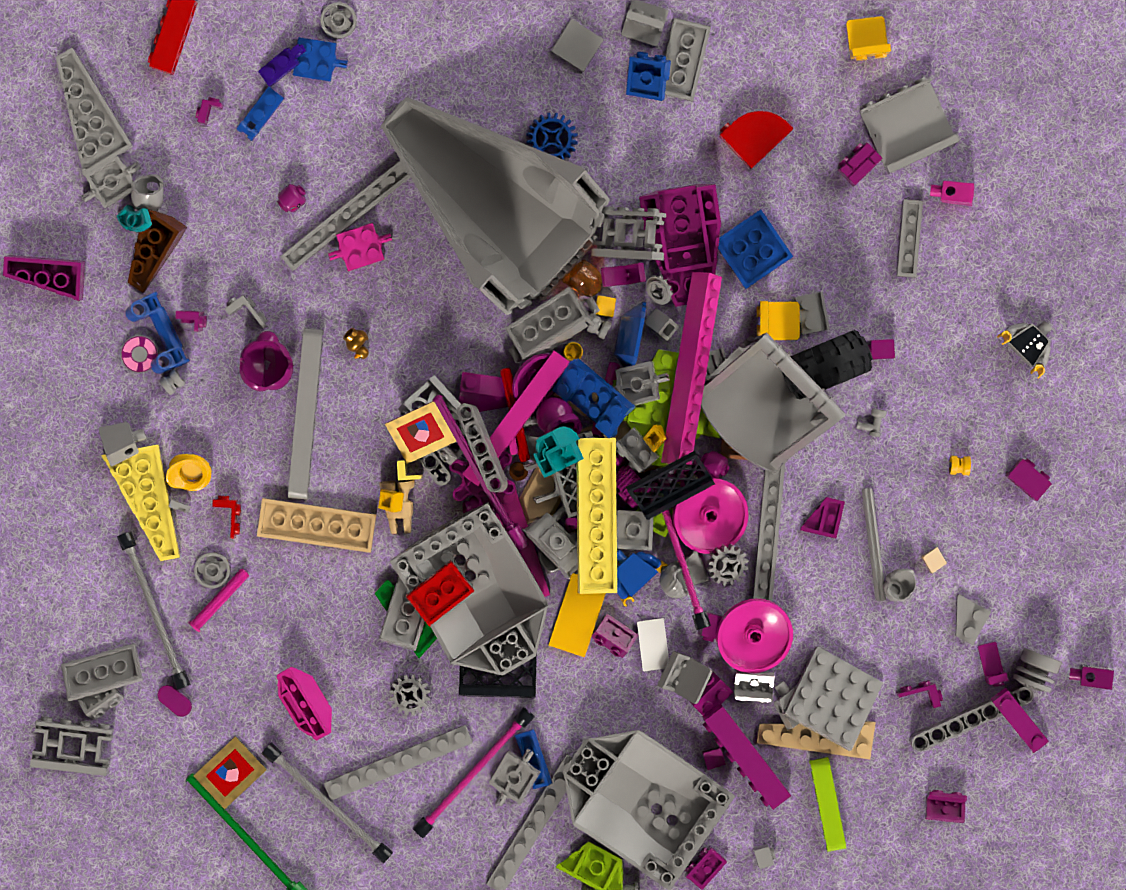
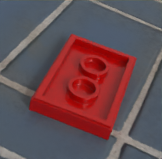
M450 560L405 596L426 624L431 626L473 593L474 589Z

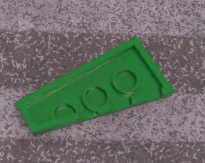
M386 580L374 593L386 612L395 588L389 580ZM424 622L416 651H414L418 658L437 639L432 628L426 622Z

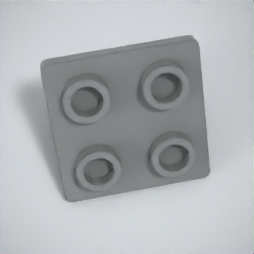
M632 0L621 35L657 47L669 11L639 0Z

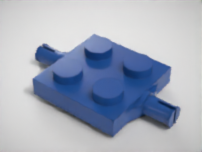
M298 37L297 44L299 46L302 44L307 51L297 58L300 64L294 68L293 76L331 82L335 67L347 69V65L340 63L348 64V60H339L336 57L337 43Z

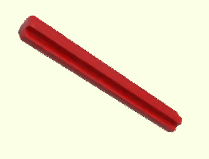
M503 368L500 370L510 411L517 400L512 391L513 377L511 369ZM522 427L515 438L519 459L521 462L530 460L524 428Z

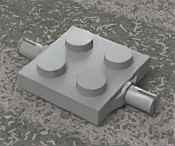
M119 156L113 157L84 175L90 184L91 190L81 195L85 202L96 197L105 209L131 194L132 183L134 182L132 173L141 169L139 163L136 162L126 167Z
M648 361L615 370L617 381L616 386L613 388L636 406L660 400L659 383L669 381L668 373L657 375L654 362Z
M527 749L523 757H518L511 751L506 753L489 782L500 793L495 801L496 804L499 803V806H503L506 798L513 799L518 804L523 803L541 773L529 763L530 758L534 754L533 751Z

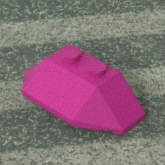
M292 666L277 674L278 696L297 728L312 736L316 741L330 734L332 708L314 678Z

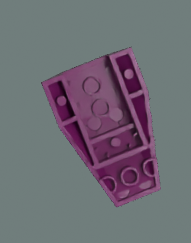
M694 184L657 190L639 196L640 208H644V212H648V208L659 209V213H666V218L662 217L664 225H656L655 244L662 245L659 252L664 253V260H656L663 279H667L668 285L672 286L670 289L673 292L671 298L675 307L687 305L692 272L716 273L721 228L716 184ZM642 217V220H644V230L646 229V220H653V217Z

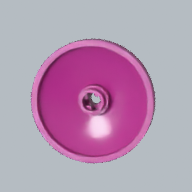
M713 478L715 485L675 505L673 508L672 520L677 536L686 546L699 553L715 554V548L722 549V544L727 548L729 544L735 545L742 537L748 523V506L743 494L736 486L721 478Z
M748 599L735 604L723 615L716 632L717 646L723 659L734 669L745 673H760L775 667L786 657L793 641V628L789 617L780 606L766 599Z

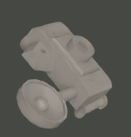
M567 484L564 492L571 495L575 484ZM577 490L574 494L575 498H577ZM574 499L569 504L570 512L577 511V501ZM562 506L553 516L547 512L541 518L537 517L528 527L522 530L525 536L530 538L569 580L570 576L578 569L577 530L567 533L557 522L566 514L564 506Z

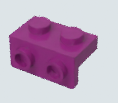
M712 671L697 704L690 703L704 716L719 703L722 704L733 691Z
M941 790L929 792L926 797L925 819L964 823L967 796L962 795L960 792H952L951 794L943 793Z
M711 846L707 849L704 847L697 855L699 857L695 863L691 862L685 869V877L690 879L701 890L707 886L727 863V860Z

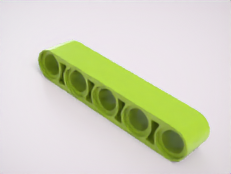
M829 758L809 760L812 769V780L815 785L816 800L819 805L820 820L823 825L822 830L826 841V850L831 852L846 849Z

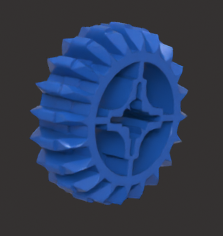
M547 113V119L540 115V123L534 119L533 122L536 127L529 126L533 133L528 132L526 136L532 137V139L527 140L526 143L533 144L531 147L540 151L554 146L561 152L551 155L565 160L563 155L570 158L571 155L568 150L572 152L576 150L571 144H578V141L572 140V138L578 137V133H571L576 127H568L571 124V120L569 119L564 123L565 116L562 115L559 120L557 119L558 113L554 114V118H551L550 113ZM549 123L561 125L555 131H550L544 127V125ZM539 130L545 136V141L540 147L536 143V135ZM565 130L568 134L566 147L559 141L560 135ZM547 133L552 135L557 134L555 138L557 144H547V141L549 140Z

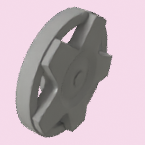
M331 3L321 14V26L324 32L332 38H345L355 30L357 24L356 14L345 3ZM337 6H343L346 8L343 10H339ZM329 10L330 16L324 18L326 12ZM351 15H353V23L349 21ZM325 27H331L332 33H330ZM343 30L348 31L347 33L341 35V32Z
M215 552L202 555L194 567L197 581L206 588H218L224 585L229 579L231 572L228 560L223 555ZM215 556L221 558L223 561L218 562ZM206 557V563H200ZM227 569V575L225 577L223 575V571ZM198 572L203 574L202 580L200 579ZM212 581L219 583L217 585H210Z

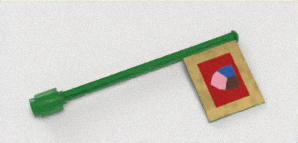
M235 736L196 774L188 775L186 782L188 781L277 876L287 887L286 890H308L300 881L298 883L292 882L225 810L267 770Z

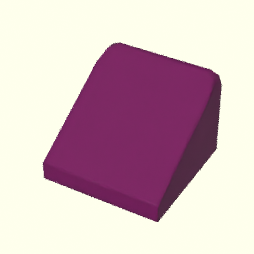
M720 746L702 752L707 770L726 765Z

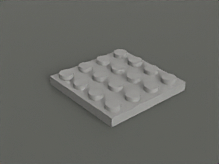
M817 646L814 648L783 715L851 751L883 682Z

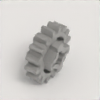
M722 544V549L720 550L716 547V553H710L712 559L707 560V563L711 565L707 567V570L711 572L709 576L712 579L715 578L714 581L716 583L721 582L723 586H726L727 582L732 586L734 580L740 582L739 577L746 576L743 570H748L745 564L749 561L747 558H744L746 554L738 546L734 548L732 544H729L728 548Z
M407 674L404 675V680L400 677L397 678L398 684H392L395 690L389 691L390 694H393L389 701L395 702L392 707L399 708L397 713H400L402 710L405 711V716L409 712L415 716L416 710L422 713L421 707L427 708L428 705L425 701H430L431 697L426 696V694L431 692L430 689H425L428 683L422 684V677L416 680L415 674L411 678H408ZM405 683H413L411 687L402 686ZM419 687L422 690L423 698L418 696L417 690ZM410 691H413V697L415 698H410L408 700L406 698L407 694L405 692L409 693ZM397 692L402 696L401 703L398 701ZM412 703L417 705L416 707L412 708L407 707L408 704Z

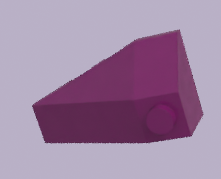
M462 372L459 402L461 404L474 405L479 412L508 407L502 377Z

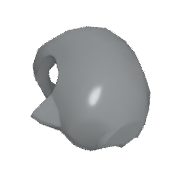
M150 174L142 176L132 183L131 198L133 206L137 211L144 208L157 212L162 207L164 183L159 175ZM155 182L159 185V189L157 191L147 189V183Z

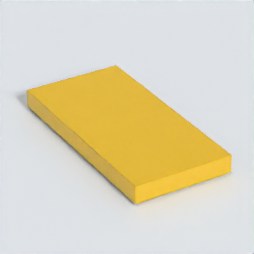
M573 573L548 646L585 657L606 593L579 594L578 574Z

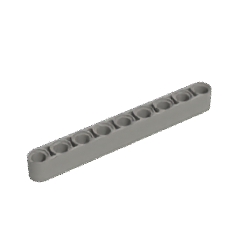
M304 328L288 498L308 500L309 495L307 492L310 485L309 471L312 464L311 450L313 449L314 442L313 430H315V411H317L318 400L316 397L319 390L318 376L321 368L322 335H324V330Z

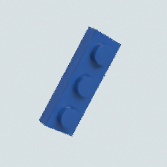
M534 729L516 734L515 738L522 757L527 749L533 751L534 754L530 758L529 763L541 772L532 786L533 789L551 785L553 782Z

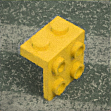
M878 16L847 21L846 29L850 59L863 61L867 60V57L875 56V59L885 58L891 52V45L887 43L884 17Z
M760 301V305L756 309L757 317H760V325H757V336L768 333L774 340H798L800 338V304L798 302Z

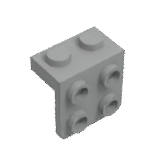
M673 651L657 686L675 692L688 701L697 704L710 679L712 670L688 655Z

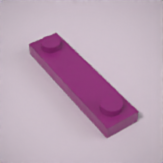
M1006 687L991 698L994 705L1033 753L1049 742Z

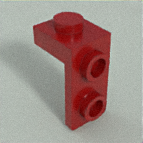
M218 495V499H213L212 507L232 508L230 539H235L236 535L240 534V523H237V516L241 514V504H238V500H230L229 496Z

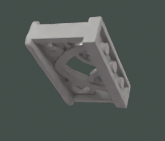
M434 375L410 396L398 410L402 416L413 410L411 408L412 403L420 402L425 405L432 402L436 395H442V399L454 420L460 424L457 408L461 403ZM426 389L430 392L427 400L418 397ZM465 410V416L468 418L471 414ZM460 424V426H458V427H459L460 431L462 432L463 436H465V433H464V431H463V429H462V426H461V424ZM476 425L472 428L473 435H476L478 433V427ZM459 445L458 450L454 452L448 446L436 450L440 458L449 465L463 454Z

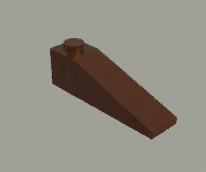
M148 209L152 225L138 233L137 242L134 247V259L131 262L128 283L142 293H145L187 229V226L174 217Z

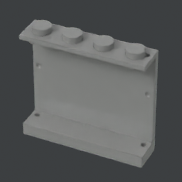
M923 77L915 81L916 85L910 88L908 85L897 89V94L891 96L888 93L880 97L881 101L875 104L871 101L862 105L863 109L859 111L878 154L883 158L881 161L887 174L960 141L958 135H954L930 83L932 78L926 80Z

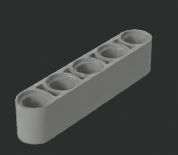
M461 404L457 408V416L485 485L491 492H503L506 490L508 482L479 410L474 405ZM470 408L471 415L467 418L465 410ZM476 425L478 427V433L476 435H473L472 428ZM482 443L486 447L483 453L479 451V446ZM488 461L493 463V468L490 471L486 468ZM498 478L500 486L496 489L493 483Z

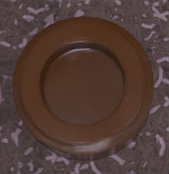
M515 462L510 466L509 474L512 479L521 481L527 477L528 471L524 469L523 465L525 464L523 462Z

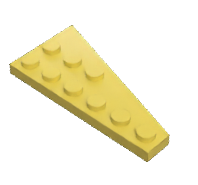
M159 444L138 448V454L114 466H110L106 454L101 455L132 512L137 517L141 528L147 535L159 560L180 558L172 511L169 507L170 501Z

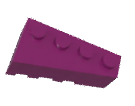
M17 255L4 256L3 276L73 298L77 301L83 300L85 261Z

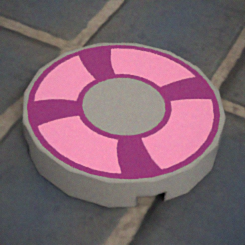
M142 335L133 336L122 345L120 352L121 361L131 372L147 373L152 370L150 366L151 361L159 355V348L149 337Z

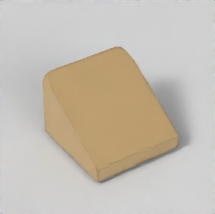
M938 547L921 556L931 574L947 564Z

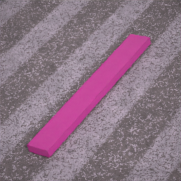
M553 351L490 436L498 459L570 362L556 351ZM485 444L480 450L481 453L485 451ZM488 461L486 464L488 471L493 468L491 461ZM469 465L462 475L479 486L480 482Z

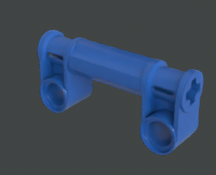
M154 292L133 302L127 307L125 314L128 320L132 322L146 317L151 318L166 351L152 359L150 366L153 372L161 374L173 368H178L190 362V360L186 358L182 349L183 345L165 308L161 306L157 298L158 293ZM133 308H137L140 315L135 314ZM159 359L165 363V367L159 365Z

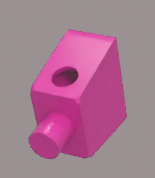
M943 181V186L931 185L930 196L941 197V202L972 206L975 186L974 183ZM946 190H955V194L952 196L947 195Z

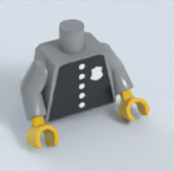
M1043 321L1038 327L1033 323L1027 324L1023 322L1014 324L997 335V338L1003 337L1004 342L1002 345L1007 344L1030 368L1034 367L1030 371L1031 374L1037 371L1039 374L1037 378L1039 379L1045 373V367L1051 351L1049 346L1051 341L1046 335L1052 330V327L1046 321Z

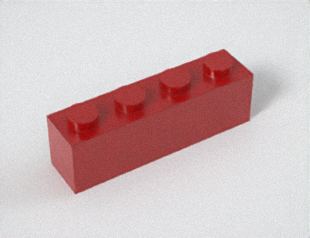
M196 0L167 1L166 8H168L166 16H162L160 22L162 29L160 34H156L154 40L156 46L154 52L151 51L148 58L149 67L174 75L198 4Z

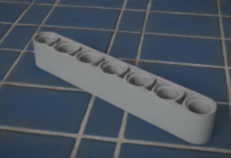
M1023 685L1008 690L1020 706L1030 703L1034 698L1032 689ZM1026 689L1028 696L1025 699H1020V692ZM990 698L912 734L909 742L916 751H925L1003 714ZM992 705L993 712L990 715H986L984 712L985 708ZM974 713L976 715L975 721L968 723L967 716ZM957 721L958 728L951 731L949 728L950 723ZM935 729H940V737L933 738L932 732ZM918 737H922L924 740L921 746H915L914 744L915 739Z

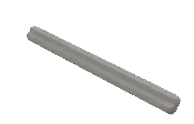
M872 488L862 489L875 599L876 601H885L886 595L883 591L884 576Z

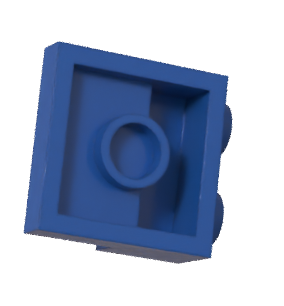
M637 52V54L630 56L626 95L663 101L665 99L666 81L669 80L671 60H666L664 55L648 57L647 52Z

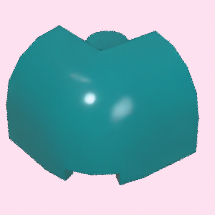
M559 427L536 440V453H534V457L544 478L584 459L576 443L580 438L571 428Z

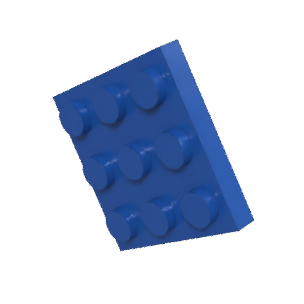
M761 209L719 237L718 250L745 290L793 257Z

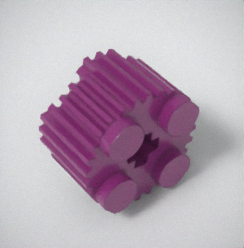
M627 464L616 472V491L634 509L637 504L628 493L626 487L641 478ZM638 488L634 492H641L643 488Z

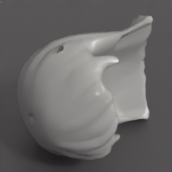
M693 551L689 557L685 558L693 585L696 586L697 584L708 582L709 578L699 554ZM678 561L666 566L661 572L659 579L663 592L670 598H682L689 594Z

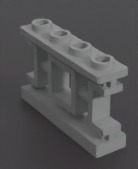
M603 207L602 213L605 215L602 222L604 223L602 241H595L597 249L592 248L591 256L664 260V253L659 252L662 245L655 244L656 225H664L662 217L666 218V213H659V209L648 208V212H644V208H633L632 211H629V208L618 207L617 211H614V207ZM608 215L623 216V219H616L615 229L614 219H608ZM638 216H639V217H653V220H646V229H645V230H644V220H637V217H638ZM626 224H634L632 243L625 242ZM613 236H615L614 246H621V250L605 249V246H612ZM643 238H645L644 247L651 248V251H635V247L642 248Z
M42 716L41 719L35 721V732L44 733L42 751H32L30 767L101 776L109 774L110 759L101 758L103 740H113L114 728H110L109 724L99 723L98 726H91V722L79 721V724H75L70 719H60V722L52 721V717ZM43 726L68 729V731L61 730L59 740L49 739L50 728H43ZM81 731L106 733V735H98L97 744H88V733ZM65 736L82 738L80 755L63 753ZM48 746L57 747V758L64 759V761L39 758V756H47ZM86 751L96 752L95 763L103 764L79 763L77 760L84 761Z

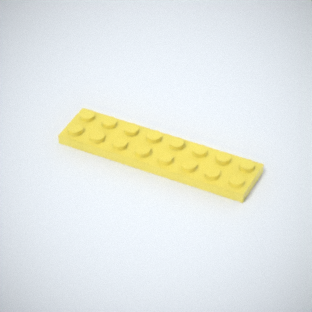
M580 438L576 443L584 459L577 462L578 593H617L616 438Z

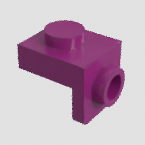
M208 97V100L202 99L201 107H198L195 118H198L197 122L207 125L211 107L223 109L224 105L219 103V99Z

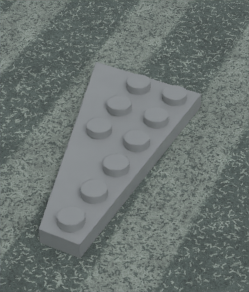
M70 48L57 56L56 61L84 176L113 157L119 156L131 149L133 145L74 48Z

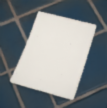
M664 618L637 622L643 671L665 669L669 660Z

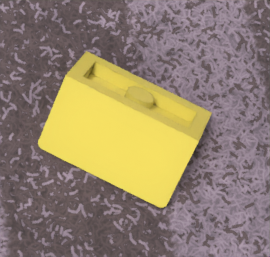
M397 461L398 480L423 478V474L408 475L406 461Z

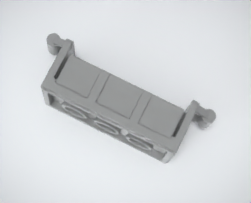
M570 286L505 327L514 343L509 352L515 363L526 361L538 354L550 352L588 327L586 321L591 326H594L595 323L592 319L600 309L593 297L580 300L577 293ZM585 302H587L593 312L590 315L584 306Z

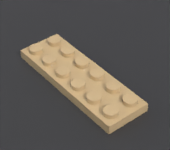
M262 498L257 536L371 553L377 514Z

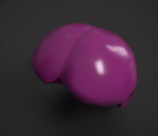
M271 331L260 333L255 341L247 344L241 351L239 373L244 383L251 389L259 392L279 390L290 381L294 369L292 357L287 348L279 342L275 333ZM265 360L270 362L268 370H265Z

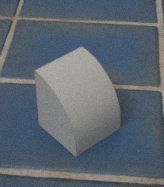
M657 308L644 322L666 341L679 328L671 318Z

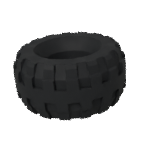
M856 330L790 356L821 389L824 388L825 390L871 371V360L873 359L864 336H860ZM782 372L790 392L794 393L797 399L806 398L803 392Z

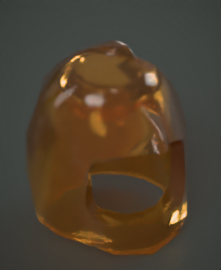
M586 260L578 262L562 278V282L577 291L579 297H593L603 287L601 273L592 263Z

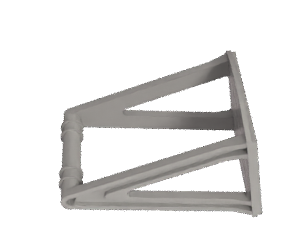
M764 333L758 337L750 335L705 379L701 408L713 428L737 453L753 464L776 473L795 453L838 423L845 416V412L832 400L833 397H829L824 392L825 389H821L790 357L791 354H787L781 348V344L779 345L768 333ZM782 372L803 392L806 398L797 399L794 393L790 392Z

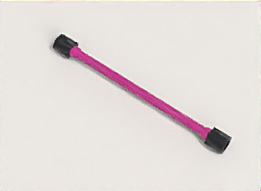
M660 468L645 472V475L648 476ZM657 478L652 483H658L660 479ZM666 510L662 513L665 518L664 520H666L667 530L670 532V539H672L680 569H682L681 572H683L684 581H686L687 591L690 593V600H692L691 603L694 607V615L692 617L697 631L709 627L711 624L707 612H703L698 601L699 599L696 597V590H694L695 587L691 580L692 578H690L681 545H679V538H677L672 517H670L669 510Z
M523 707L514 717L515 721L509 730L505 732L506 734L502 735L499 741L492 746L491 750L472 768L471 772L437 806L438 808L426 818L422 817L413 827V830L420 837L425 838L434 828L433 823L435 819L449 806L448 804L472 781L473 777L505 745L506 741L515 734L516 730H520L521 727L525 728L535 716Z

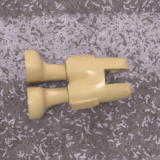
M414 479L397 482L399 492L404 493L402 511L392 513L385 510L391 534H398L397 519H403L404 533H411L414 511L413 502L408 500V494L410 489L415 486ZM396 481L379 482L380 489L396 491Z

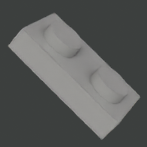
M736 670L734 699L758 701L761 703L773 702L774 673H745Z

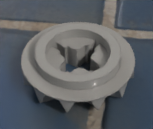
M654 275L647 280V293L655 303L664 305L672 300L673 292L670 290L672 286L668 285L667 279L663 280L662 276Z

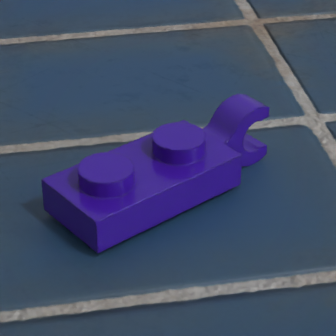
M297 44L291 50L290 48H285L258 72L267 85L272 87L300 64L297 58L307 50L302 44L300 46Z

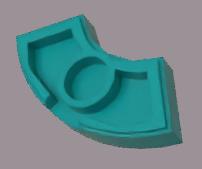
M126 205L117 215L121 226L133 232H142L152 225L148 209L142 208L139 211H135L133 206Z

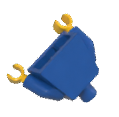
M619 549L617 551V594L623 605L627 606L625 602L628 599L634 602L632 596L658 572L661 574L663 566L668 565L652 554L637 552L635 554L632 552L627 557Z

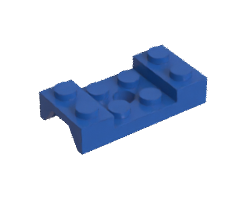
M579 358L571 360L552 389L565 402H572L596 423L595 427L608 438L617 435V428L623 419L636 407ZM593 392L598 395V397H599V401H598V402H594V401H593V399H592V394H593Z

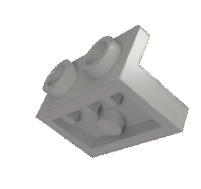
M636 428L631 429L621 440L616 442V451L620 456H625L629 460L628 464L635 472H644L660 457L657 452H653Z
M115 688L77 699L85 715L94 720L102 717L108 709L119 705L124 697Z

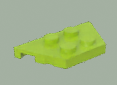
M587 842L556 866L559 870L596 890H623V859L592 842Z

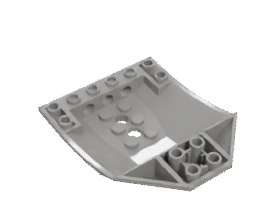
M488 502L448 521L423 536L390 560L391 565L409 592L450 560L464 578L467 571L475 572L476 578L474 580H467L474 589V592L430 626L451 664L503 676L536 657L548 603L530 569ZM463 555L466 561L459 564L455 561V557Z
M640 730L585 739L563 771L572 824L631 863L667 890H671L735 798L734 794ZM655 803L662 806V812L658 815L653 814L651 811V807ZM669 815H675L678 818L676 825L668 824L667 817Z

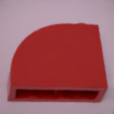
M754 111L742 115L731 125L726 123L720 129L722 133L719 137L751 170L794 128L777 114L767 111Z

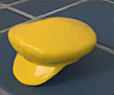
M179 454L173 457L169 463L166 481L173 488L197 491L209 484L212 470L209 463L201 456Z

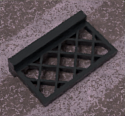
M694 450L627 486L626 489L643 512L644 517L649 520L715 485L710 471L705 467ZM692 459H695L693 465L686 464ZM678 469L675 474H669L670 471ZM683 470H689L688 474L681 473ZM660 479L658 483H652L653 480ZM666 479H672L671 483L664 482ZM638 488H643L641 492H634ZM649 488H655L653 493L647 491Z
M537 653L536 657L533 658V663L527 669L523 664L520 665L525 671L516 678L511 671L508 672L515 679L510 685H504L499 680L502 675L497 677L494 673L491 674L496 680L491 685H485L481 678L487 672H483L478 677L471 670L472 668L466 667L467 670L464 672V666H460L459 696L536 698ZM469 671L477 678L472 684H463V676ZM526 672L532 677V686H524L519 681Z

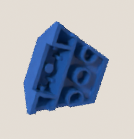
M646 302L639 303L620 316L614 355L623 368L636 365L645 321Z

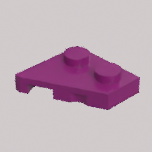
M826 497L801 526L800 530L836 539L845 501Z

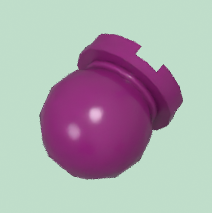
M552 396L543 400L537 407L536 420L538 426L545 434L564 426L571 428L577 434L581 432L582 423L578 416L573 413L571 405L562 398Z

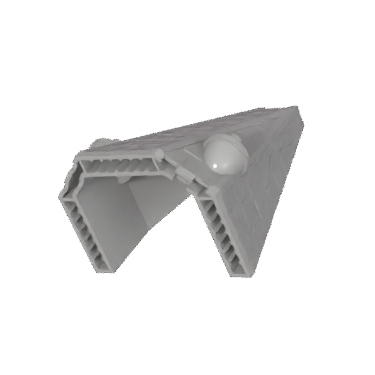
M408 97L401 101L397 108L382 123L381 128L467 271L470 284L478 288L504 314H511L512 309L515 307L523 309L532 304L531 301L534 299L539 301L546 299L595 244V241H597L598 236L595 234L597 226L601 227L605 216L602 213L604 205L607 206L610 199L581 166Z

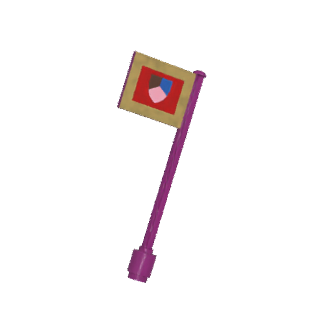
M436 395L432 402L385 423L407 464L457 441L518 551L528 545L526 542L527 538L519 523L511 522L496 493L487 489L474 455L442 399V395Z

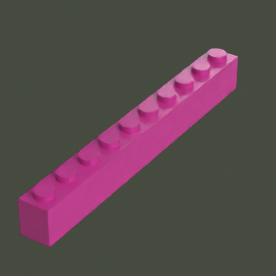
M692 272L661 463L670 464L694 451L722 280L721 276L712 273ZM692 460L689 461V462H687L686 464L691 465V464H692Z

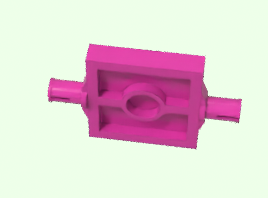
M373 223L336 234L339 243L338 250L328 253L330 261L341 257L345 262L347 271L385 260L382 253V243L392 241L391 234L378 236Z

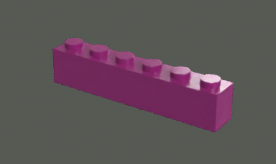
M721 703L702 716L705 721L703 726L709 733L713 731L717 736L714 738L720 748L724 746L728 752L725 753L732 763L734 761L737 762L739 765L737 770L743 778L747 776L750 779L748 784L754 792H760L762 795L760 800L766 807L770 805L774 810L791 797L788 790Z

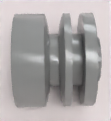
M1024 648L1020 660L1025 662L1027 666L1026 668L1017 666V670L1024 672L1023 676L1014 673L1012 678L1016 679L1021 685L1033 690L1051 693L1052 688L1044 684L1046 681L1055 683L1052 678L1048 677V674H1058L1062 662Z

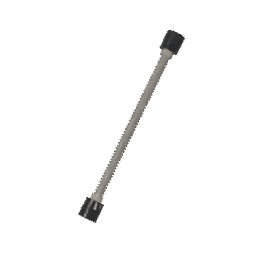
M132 531L117 536L122 551L125 550L129 555L141 585L140 587H142V592L145 594L148 608L151 610L155 626L158 628L157 631L160 633L162 644H164L163 646L166 649L165 651H167L166 654L172 665L171 667H173V675L171 677L175 688L178 690L191 684L186 671H182L181 667L178 666L179 664L176 661L177 659H175L176 656L172 650V645L168 641L169 638L164 629L165 627H163V622L160 620L158 609L155 606L156 604H154L155 602H153L154 599L148 588L149 586H147V581L144 579L145 576L141 570V565H139L138 558L135 556L136 550L134 546H136Z
M272 742L263 750L261 754L271 763L275 762L281 765L304 788L308 789L311 794H314L313 796L319 799L324 806L328 807L333 814L339 817L344 824L350 827L355 834L359 835L364 842L370 845V848L373 850L372 854L384 864L393 854V851L386 845L378 843L368 836L343 811L339 810L332 801L328 800L312 783L308 782L292 765L288 764L283 759L282 752Z

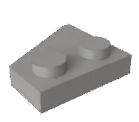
M958 594L956 598L955 636L974 645L991 611Z

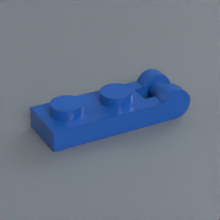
M268 87L236 130L240 133L244 132L247 138L253 141L284 98ZM250 122L256 125L253 130L247 126Z

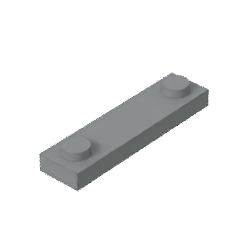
M903 200L896 273L898 277L916 278L923 201Z

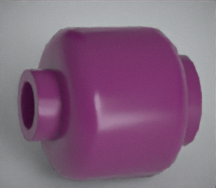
M289 184L279 192L277 203L285 212H296L305 204L306 198L304 195L306 192L300 185Z
M711 451L705 453L701 458V461L708 468L713 478H720L728 473L730 467L728 466L727 457Z

